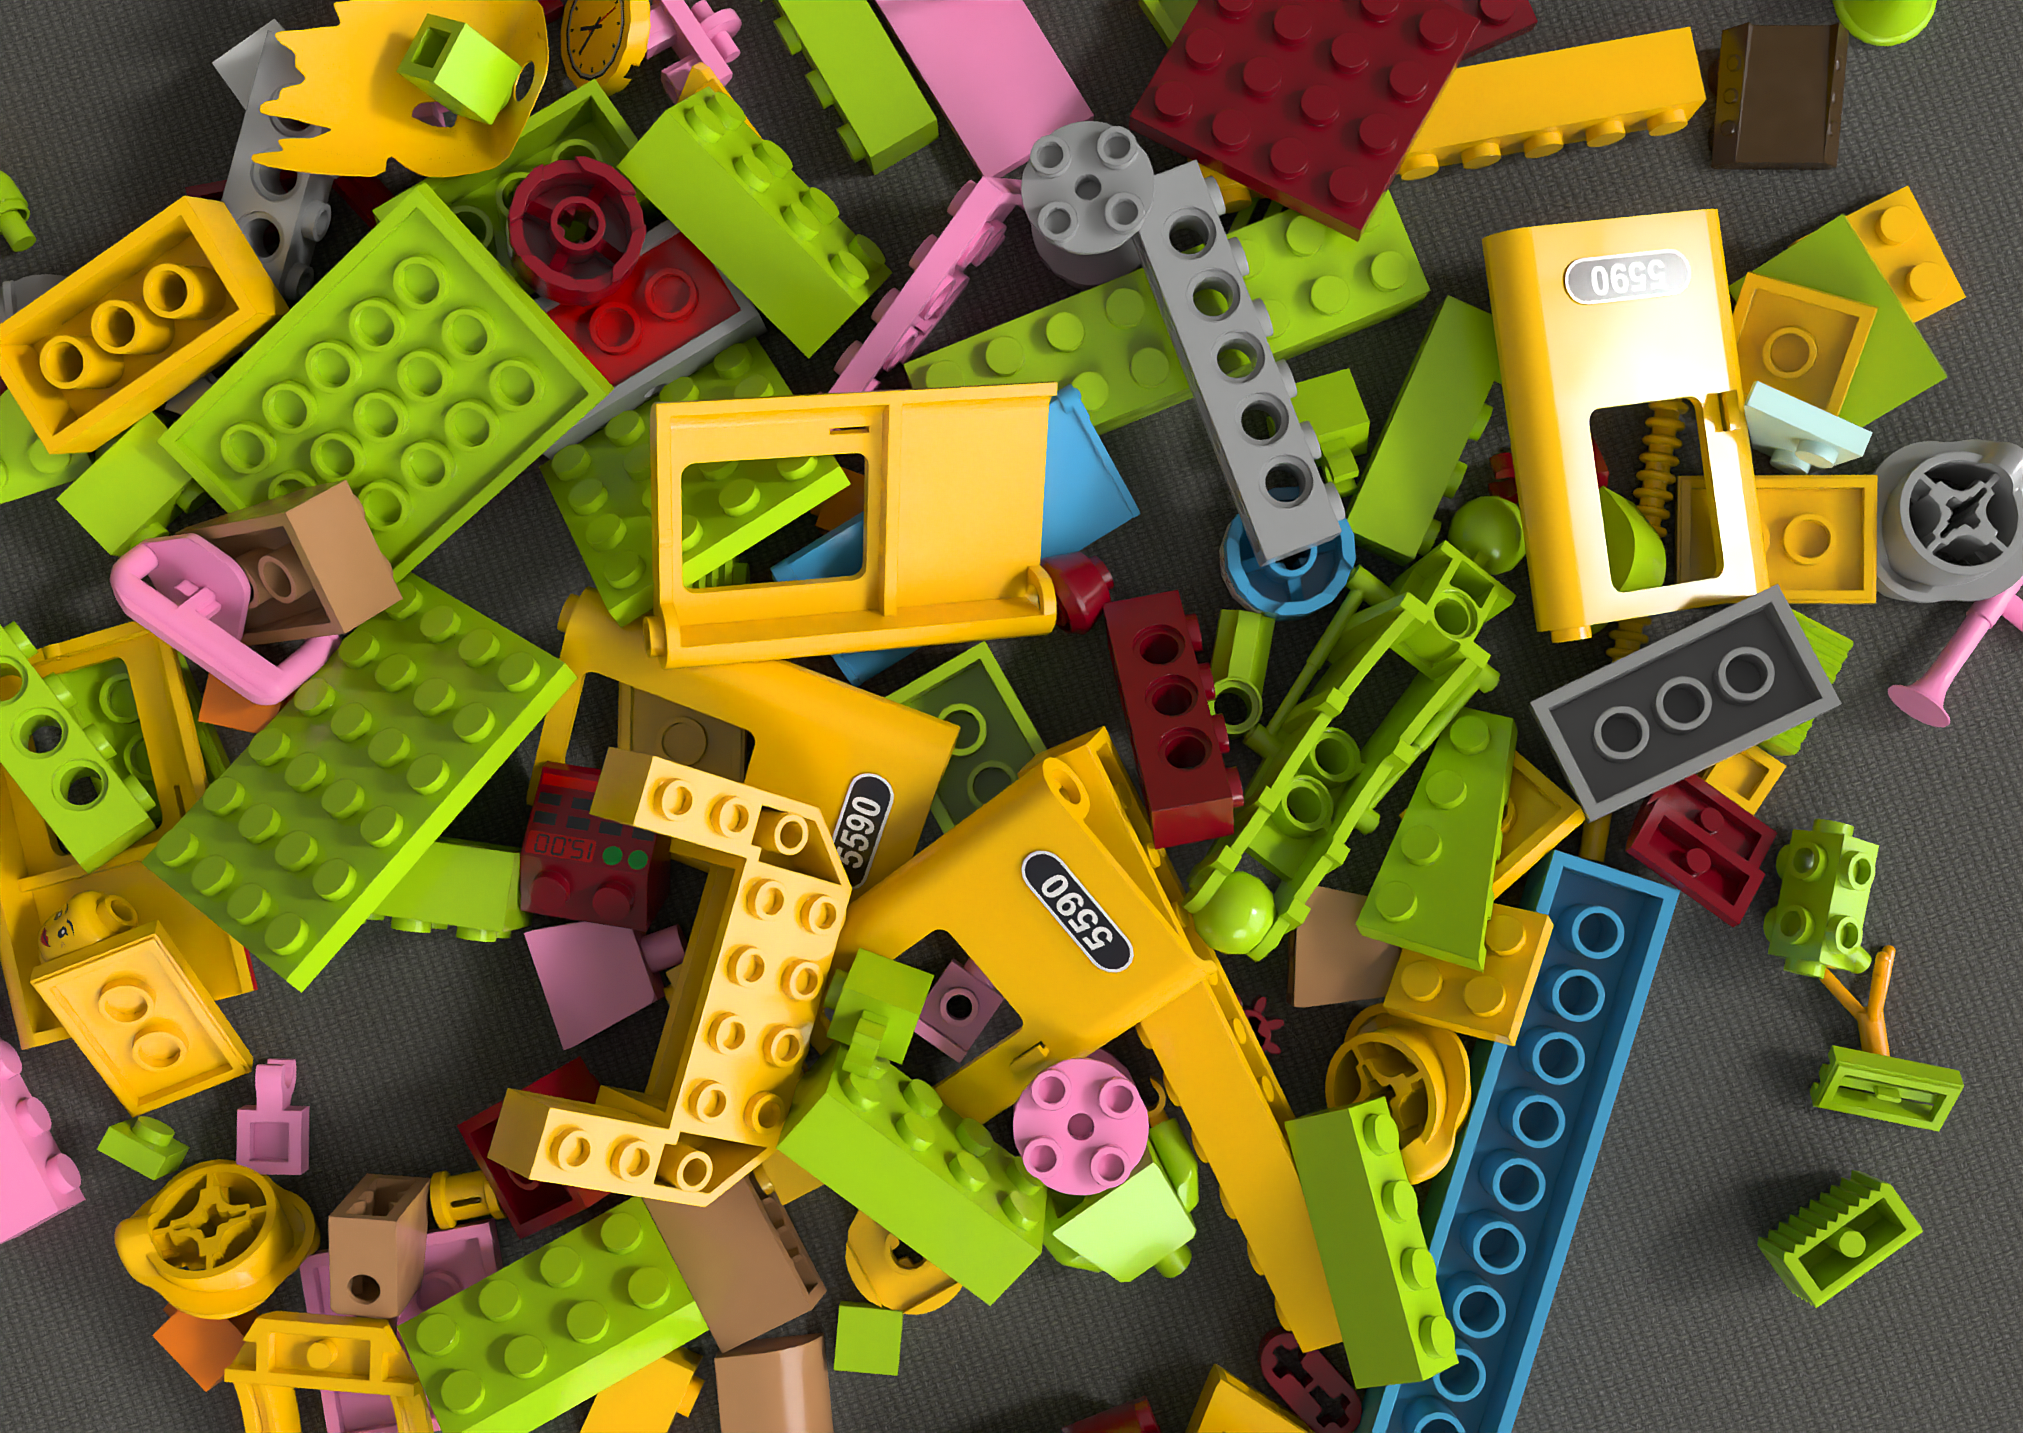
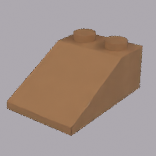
M347 480L307 487L186 527L175 533L176 535L194 533L203 537L234 559L245 572L250 583L251 596L243 637L240 642L246 646L345 634L403 599L393 579L391 564L381 553L365 520L364 508L359 499L352 493Z

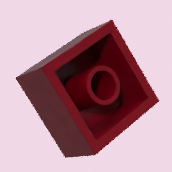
M581 1056L520 1090L595 1104L601 1085L596 1077L589 1072ZM504 1099L457 1125L519 1239L574 1215L611 1193L531 1180L487 1158Z

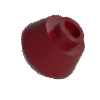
M1079 551L1040 559V566L1050 576L1055 590L1057 611L1055 624L1068 634L1085 635L1103 614L1104 603L1111 602L1109 590L1114 587V582L1109 570L1097 556L1093 555L1088 558Z

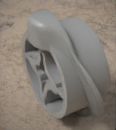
M1980 439L1954 442L1923 441L1897 450L1875 469L1872 475H1878L1877 592L1890 599L1917 603L1954 600L1973 602L1994 597L2012 587L2022 578L2023 448L2010 442ZM1929 478L1948 480L1960 485L1965 490H1953L1942 481L1935 484ZM1959 507L1958 511L1951 517V511ZM1951 517L1950 520L1952 522L1949 524L1947 520ZM1949 524L1947 528L1948 532L1940 536V533ZM1937 551L1946 552L1957 561L1964 558L1972 566L1954 565L1939 559L1933 554Z

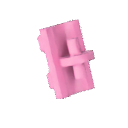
M652 0V5L650 6L651 28L647 51L644 57L649 59L672 46L680 58V61L661 71V82L673 103L677 104L691 67L700 62L709 66L725 87L733 74L726 63L732 62L741 53L732 40L742 25L741 19L735 10L729 8L714 13L706 0L697 2L691 10L684 0Z

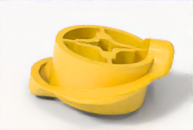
M1384 1002L1365 1008L1351 1022L1346 1032L1344 1043L1334 1054L1327 1070L1325 1082L1326 1102L1328 1108L1385 1096L1390 1116L1398 1128L1399 1149L1408 1181L1411 1185H1415L1434 1177L1446 1166L1453 1152L1455 1137L1466 1123L1471 1106L1469 1060L1464 1045L1454 1031L1391 1016L1383 1007Z
M225 1159L201 1162L179 1172L130 1218L122 1220L116 1227L114 1242L119 1257L128 1273L136 1281L151 1287L176 1309L191 1316L204 1319L231 1318L259 1306L288 1276L300 1267L308 1256L318 1250L321 1238L316 1219L308 1204L300 1196L283 1189L266 1174H259L251 1168L237 1165L234 1160ZM188 1266L189 1270L179 1269L180 1267Z

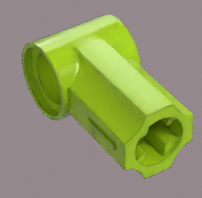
M1221 609L1210 668L1216 697L1223 693H1233L1242 698L1246 704L1247 716L1245 721L1239 725L1226 724L1228 739L1234 740L1244 736L1245 732L1251 730L1262 714L1261 697L1275 619L1255 612ZM1215 701L1208 702L1211 715L1216 714L1214 710Z

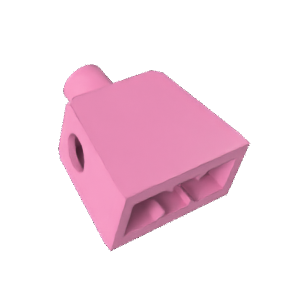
M585 921L548 926L524 933L563 1050L584 1042L665 996L664 985L659 971L682 964L688 946L684 933L678 924L646 935L645 931Z

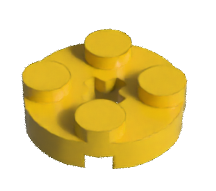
M858 1209L848 1229L845 1259L853 1283L868 1301L881 1308L884 1305L891 1310L903 1311L902 1314L919 1315L942 1307L957 1295L962 1285L923 1257L921 1262L913 1264L908 1256L897 1259L893 1249L899 1245L900 1240Z

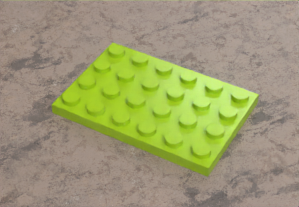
M424 182L415 187L156 441L227 513L307 487L347 480L352 493L359 499L364 508L365 520L381 553L391 564L393 579L397 584L615 388Z
M409 572L397 584L403 599L360 624L341 642L339 648L330 656L327 662L307 682L300 686L295 696L263 730L254 736L249 746L217 780L208 786L203 796L171 830L162 836L157 846L141 862L301 993L578 678L563 661L412 572Z

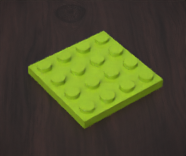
M755 336L744 343H735L715 356L712 363L689 377H679L665 385L656 397L634 410L623 411L613 417L605 428L579 444H571L562 448L555 454L552 460L539 467L608 612L621 628L653 608L654 582L652 571L650 469L651 406L656 402L793 395ZM818 455L694 463L685 467L681 475L683 585L688 587L849 486L851 483L834 456Z

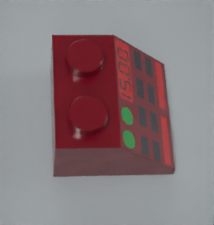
M547 761L542 768L520 853L521 911L647 932L670 894L671 852H669L671 837L589 814L602 770Z

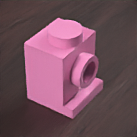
M953 958L928 993L914 1032L960 1064L1005 998L971 958L968 959L965 965ZM960 994L970 999L972 1011L968 1016L956 1018L949 1013L947 1002L954 995Z

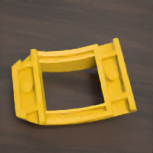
M287 1311L265 1313L255 1319L242 1340L246 1342L232 1364L224 1368V1382H233L238 1395L245 1433H302L300 1413L294 1388L389 1395L396 1417L398 1433H434L428 1403L419 1377L387 1319Z

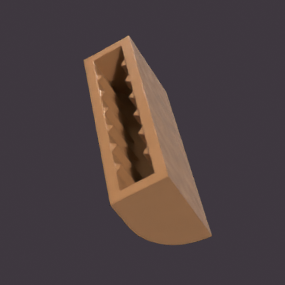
M753 1170L706 1207L642 1197L722 1354L811 1311L827 1292L776 1192L766 1195L761 1189Z
M824 1333L749 1340L723 1354L719 1349L714 1362L721 1433H834Z

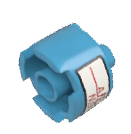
M1299 486L1273 488L1268 493L1277 501L1291 502L1298 498ZM1237 514L1227 526L1219 549L1221 577L1231 597L1241 605L1244 611L1260 613L1275 619V622L1300 620L1331 603L1346 585L1356 560L1354 533L1346 517L1338 521L1342 532L1337 537L1300 552V559L1292 564L1293 570H1287L1283 563L1275 562L1259 567L1241 518Z

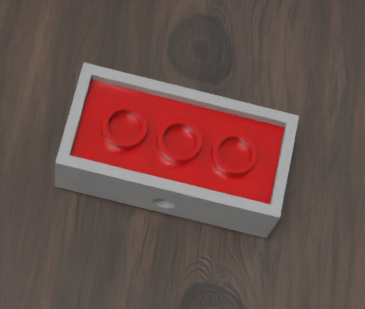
M669 219L646 233L634 270L616 293L602 299L599 303L584 307L564 305L541 296L534 300L615 388L543 454L552 460L555 454L562 448L584 441L605 428L613 417L623 411L634 410L659 395L665 385L679 377H689L712 363L717 354L733 344L744 343L754 336L757 338L768 331L753 303Z

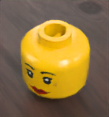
M89 890L74 895L44 923L38 932L39 959L41 964L139 927L137 923L138 915L128 901L117 895H107L102 892Z

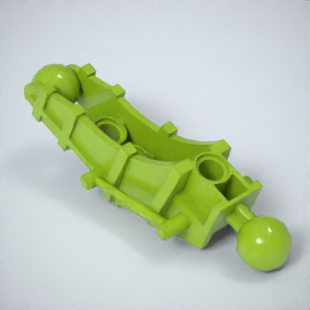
M1484 496L1466 502L1451 519L1447 536L1449 542L1445 540L1399 575L1390 587L1386 586L1361 565L1351 569L1345 585L1351 591L1308 657L1307 664L1268 726L1265 728L1260 723H1256L1243 736V743L1260 755L1263 760L1243 792L1244 806L1233 808L1234 835L1216 838L1204 859L1194 865L1185 880L1189 883L1188 887H1190V890L1181 906L1192 914L1197 934L1210 948L1224 954H1246L1257 962L1277 947L1284 934L1301 926L1311 908L1305 905L1306 901L1325 874L1341 866L1351 849L1344 844L1353 828H1356L1364 835L1372 833L1378 826L1380 815L1373 808L1417 757L1426 751L1478 689L1483 693H1487L1497 686L1500 681V673L1487 664L1491 655L1474 643V640L1483 624L1512 605L1516 597L1512 591L1491 576L1512 570L1526 554L1521 515L1516 504L1499 496ZM1363 600L1372 606L1356 613ZM1390 647L1420 672L1361 751H1359L1356 742L1348 733L1339 728L1327 726L1333 718L1342 712L1349 700L1348 697ZM1327 659L1332 665L1306 700L1296 705L1317 670H1320ZM1287 805L1294 811L1297 820L1290 814ZM1244 852L1282 880L1274 895L1260 878L1244 871H1234Z

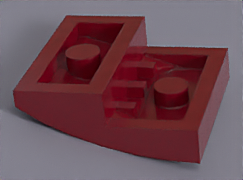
M1693 774L1644 798L1632 825L1625 851L1733 928L1740 924L1765 876V873L1759 867L1777 832L1696 774Z

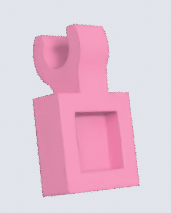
M269 1058L267 1064H258L256 1066L255 1088L257 1105H244L237 1109V1165L251 1168L259 1174L302 1175L309 1170L310 1106H290L296 1083V1059Z

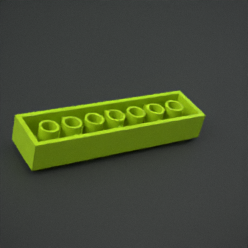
M1389 189L1359 242L1292 209L1285 210L1226 234L1227 239L1237 237L1245 252L1249 274L1243 276V280L1251 300L1261 298L1270 316L1273 335L1266 337L1275 362L1281 359L1286 361L1415 309L1431 291ZM1204 243L1181 253H1198L1205 247ZM1143 268L903 364L911 389L1054 381L1058 382L1057 391H1059L1068 384H1071L1080 391L1081 401L1090 416V421L1098 436L1194 398ZM1204 289L1193 296L1196 308L1205 315L1218 316L1228 310L1226 298L1217 290ZM1225 350L1217 356L1219 368L1229 377L1242 378L1252 372L1249 358L1239 350Z

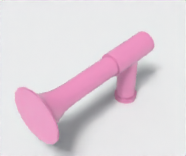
M2023 576L2006 591L1989 599L1974 601L1966 612V618L1927 672L1911 685H1892L1888 688V695L1893 703L1906 714L1924 724L1934 727L1948 726L1950 724V717L1943 708L1946 692L1954 677L1987 630L1995 625L2000 616H2003L2023 632V600L2016 595L2023 585Z

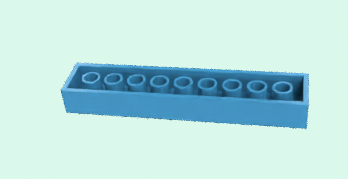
M1553 849L1530 868L1518 908L1549 915L1554 925L1515 1046L1477 1037L1469 1062L1471 1083L1469 1115L1462 1130L1455 1137V1144L1449 1161L1432 1179L1420 1218L1427 1250L1431 1253L1436 1265V1282L1445 1315L1454 1330L1455 1351L1459 1363L1422 1382L1367 1388L1361 1405L1362 1415L1360 1423L1353 1433L1512 1432L1680 890Z

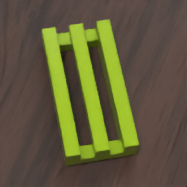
M1832 1045L1828 1053L1830 1064L1822 1065L1819 1071L1821 1082H1814L1809 1092L1814 1107L1939 1132L1964 1088V1084L1959 1070ZM1839 1085L1875 1092V1094L1839 1087ZM1901 1098L1910 1099V1100H1915V1101H1920V1102H1925V1103H1930V1104H1934V1106H1932V1105H1927V1104H1922V1103H1917V1102H1912V1101H1907V1100H1902Z

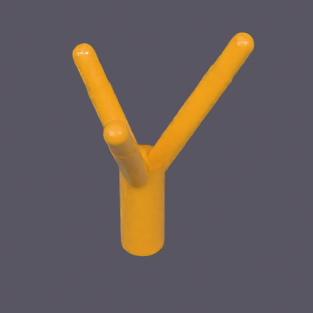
M1885 945L1882 951L1876 954L1868 1006L1863 1007L1829 969L1826 968L1824 979H1818L1857 1020L1862 1051L1890 1057L1883 1008L1896 951L1892 945Z

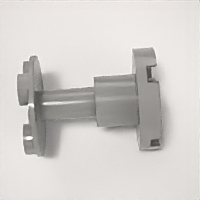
M1081 121L1065 125L1050 135L1043 136L1036 141L1031 149L1030 159L1023 171L1021 194L1026 215L1031 223L1036 251L1044 265L1048 269L1050 268L1056 276L1064 279L1067 284L1081 290H1089L1140 268L1142 264L1131 236L1141 229L1153 205L1155 179L1151 162L1145 151L1136 142L1135 136L1128 129L1121 126H1111L1098 121Z

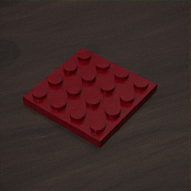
M1198 0L1129 117V129L1189 159L1197 160L1198 163L1359 242L1472 42L1480 19L1440 0Z

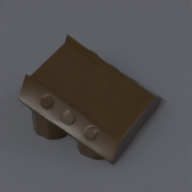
M1750 22L1722 30L1720 53L1708 67V87L1717 96L1715 121L1708 130V146L1712 152V169L1830 170L1837 167L1849 30L1840 22L1832 25H1752Z

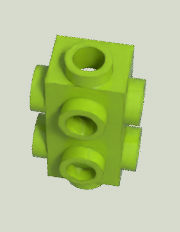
M1814 819L1812 831L1793 829L1790 844L1785 845L1778 853L1776 869L1779 877L1782 879L1778 905L1767 912L1763 929L1767 940L1770 942L1768 954L1785 959L1784 971L1824 979L1826 968L1859 974L1864 972L1871 964V956L1861 946L1870 888L1875 877V863L1879 845L1852 837L1854 830L1852 825L1832 820Z

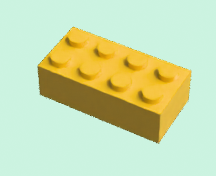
M183 196L1 323L0 376L50 455L93 452L263 337L290 309L225 203Z

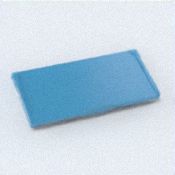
M1071 384L1057 391V395L1052 396L1049 403L1040 559L1079 551L1133 517L1135 518L1141 514L1090 421V416L1081 401L1080 391ZM864 511L770 567L773 581L855 575L859 572L863 563ZM922 646L832 654L831 656L852 686L858 687L863 682Z

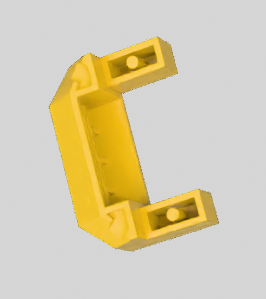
M609 747L589 814L671 837L673 839L669 852L711 864L645 1093L601 1085L595 1104L508 1088L487 1158L531 1180L706 1207L778 1150L776 1146L784 1121L788 1117L802 1064L809 1051L810 1036L821 997L828 984V972L839 933L845 924L846 909L852 887L819 808L656 756Z

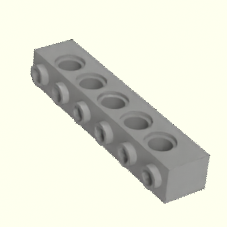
M268 30L222 202L225 203L287 306L291 309L312 288L314 271L310 267L316 242L320 241L328 230L331 220V207L327 202L333 181L340 176L297 172L295 187L286 193L280 182L282 169L267 167L251 160L253 154L282 151V147L278 143L279 139L314 138L331 131L329 128L312 124L303 130L298 120L260 113V106L266 101L277 100L283 88L301 84L305 80L304 76L295 68V54L293 51L276 39L275 32ZM271 223L276 226L280 235L279 247L273 255L266 251L263 244L264 231ZM258 339L256 342L242 350L243 355L260 339ZM227 360L168 400L165 409L183 415L231 368L230 361Z
M1197 160L1154 175L1155 194L1153 205L1141 229L1131 238L1259 567H1263L1333 540L1342 532L1338 521L1345 519V510L1335 485L1332 482L1323 484L1314 460L1321 458V449L1312 425L1308 420L1299 423L1290 399L1297 396V388L1292 372L1284 359L1275 362L1266 337L1273 335V327L1266 306L1261 298L1251 300L1243 276L1249 274V266L1243 247L1237 237L1227 239L1219 216L1225 214V204L1220 188L1213 176L1203 177ZM1179 229H1191L1202 237L1205 247L1195 254H1183L1172 246L1169 236ZM1204 289L1217 290L1226 298L1228 310L1218 316L1205 315L1196 308L1193 296ZM1225 350H1239L1249 358L1252 372L1242 378L1229 377L1219 368L1217 356ZM1250 410L1266 412L1275 423V435L1266 440H1257L1250 437L1242 427V415ZM1277 470L1292 474L1299 485L1298 498L1291 502L1275 500L1266 489L1265 481L1267 474Z

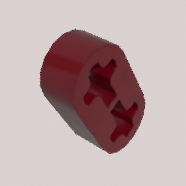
M1283 1326L1275 1327L1267 1332L1259 1342L1257 1357L1261 1371L1270 1385L1315 1433H1352L1360 1423L1362 1407L1361 1400L1350 1382L1320 1349L1303 1353L1301 1349L1297 1354L1302 1367L1308 1372L1301 1380L1286 1366L1281 1367L1278 1371L1274 1370L1273 1368L1278 1363V1360L1273 1351L1281 1344L1288 1350L1296 1348L1299 1344L1293 1332L1286 1331ZM1317 1385L1333 1399L1339 1397L1342 1393L1345 1395L1340 1402L1344 1410V1414L1340 1418L1335 1419L1329 1413L1320 1419L1317 1417L1322 1409L1311 1392Z

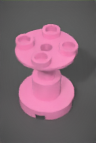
M1102 1047L1085 1058L1062 1060L1040 1071L1022 1091L1018 1102L1013 1104L1014 1141L1027 1171L1032 1176L1041 1180L1046 1186L1062 1193L1091 1195L1123 1184L1129 1177L1132 1169L1141 1160L1147 1145L1149 1132L1148 1115L1139 1091L1128 1069L1113 1054Z

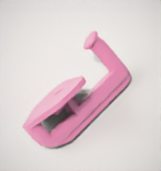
M194 533L145 539L122 555L111 569L109 580L117 602L127 616L243 697L258 705L268 706L283 701L314 675L339 648L342 642L339 635L304 639L305 642L278 666L273 665L240 642L243 637L251 596L249 580L243 569L234 559L203 537ZM148 574L156 590L141 579Z

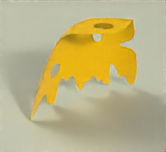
M349 0L334 3V8L340 20L338 26L280 31L275 34L276 39L295 54V68L304 76L305 80L301 84L283 88L277 100L266 101L260 106V113L298 120L329 128L331 131L314 138L279 139L278 143L282 147V151L253 154L251 160L267 167L313 174L372 177L386 171V162L390 157L395 158L401 165L412 172L427 177H456L494 169L510 157L543 87L549 63L545 16L543 8L537 0ZM427 13L467 23L523 68L531 61L534 63L533 82L526 96L521 101L516 100V85L523 70L522 68L512 86L511 97L507 105L498 112L492 125L457 115L453 127H437L412 117L413 109L417 105L437 102L396 72Z

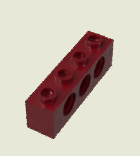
M1178 590L1104 603L1103 615L1107 647L1155 850L1234 835L1233 808L1244 806L1243 790L1237 767L1225 768L1222 754L1230 751L1228 733L1223 714L1211 715L1208 702L1216 700L1215 687L1209 663L1198 664L1195 652L1202 651V639L1196 613L1184 614ZM1182 767H1193L1190 769H1180Z

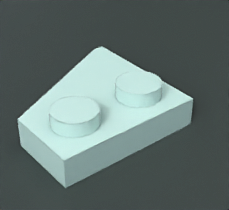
M1759 381L1753 382L1743 406L1752 448L1771 456L1770 464L1773 467L1791 475H1807L1808 473L1832 468L1835 465L1862 457L1873 433Z

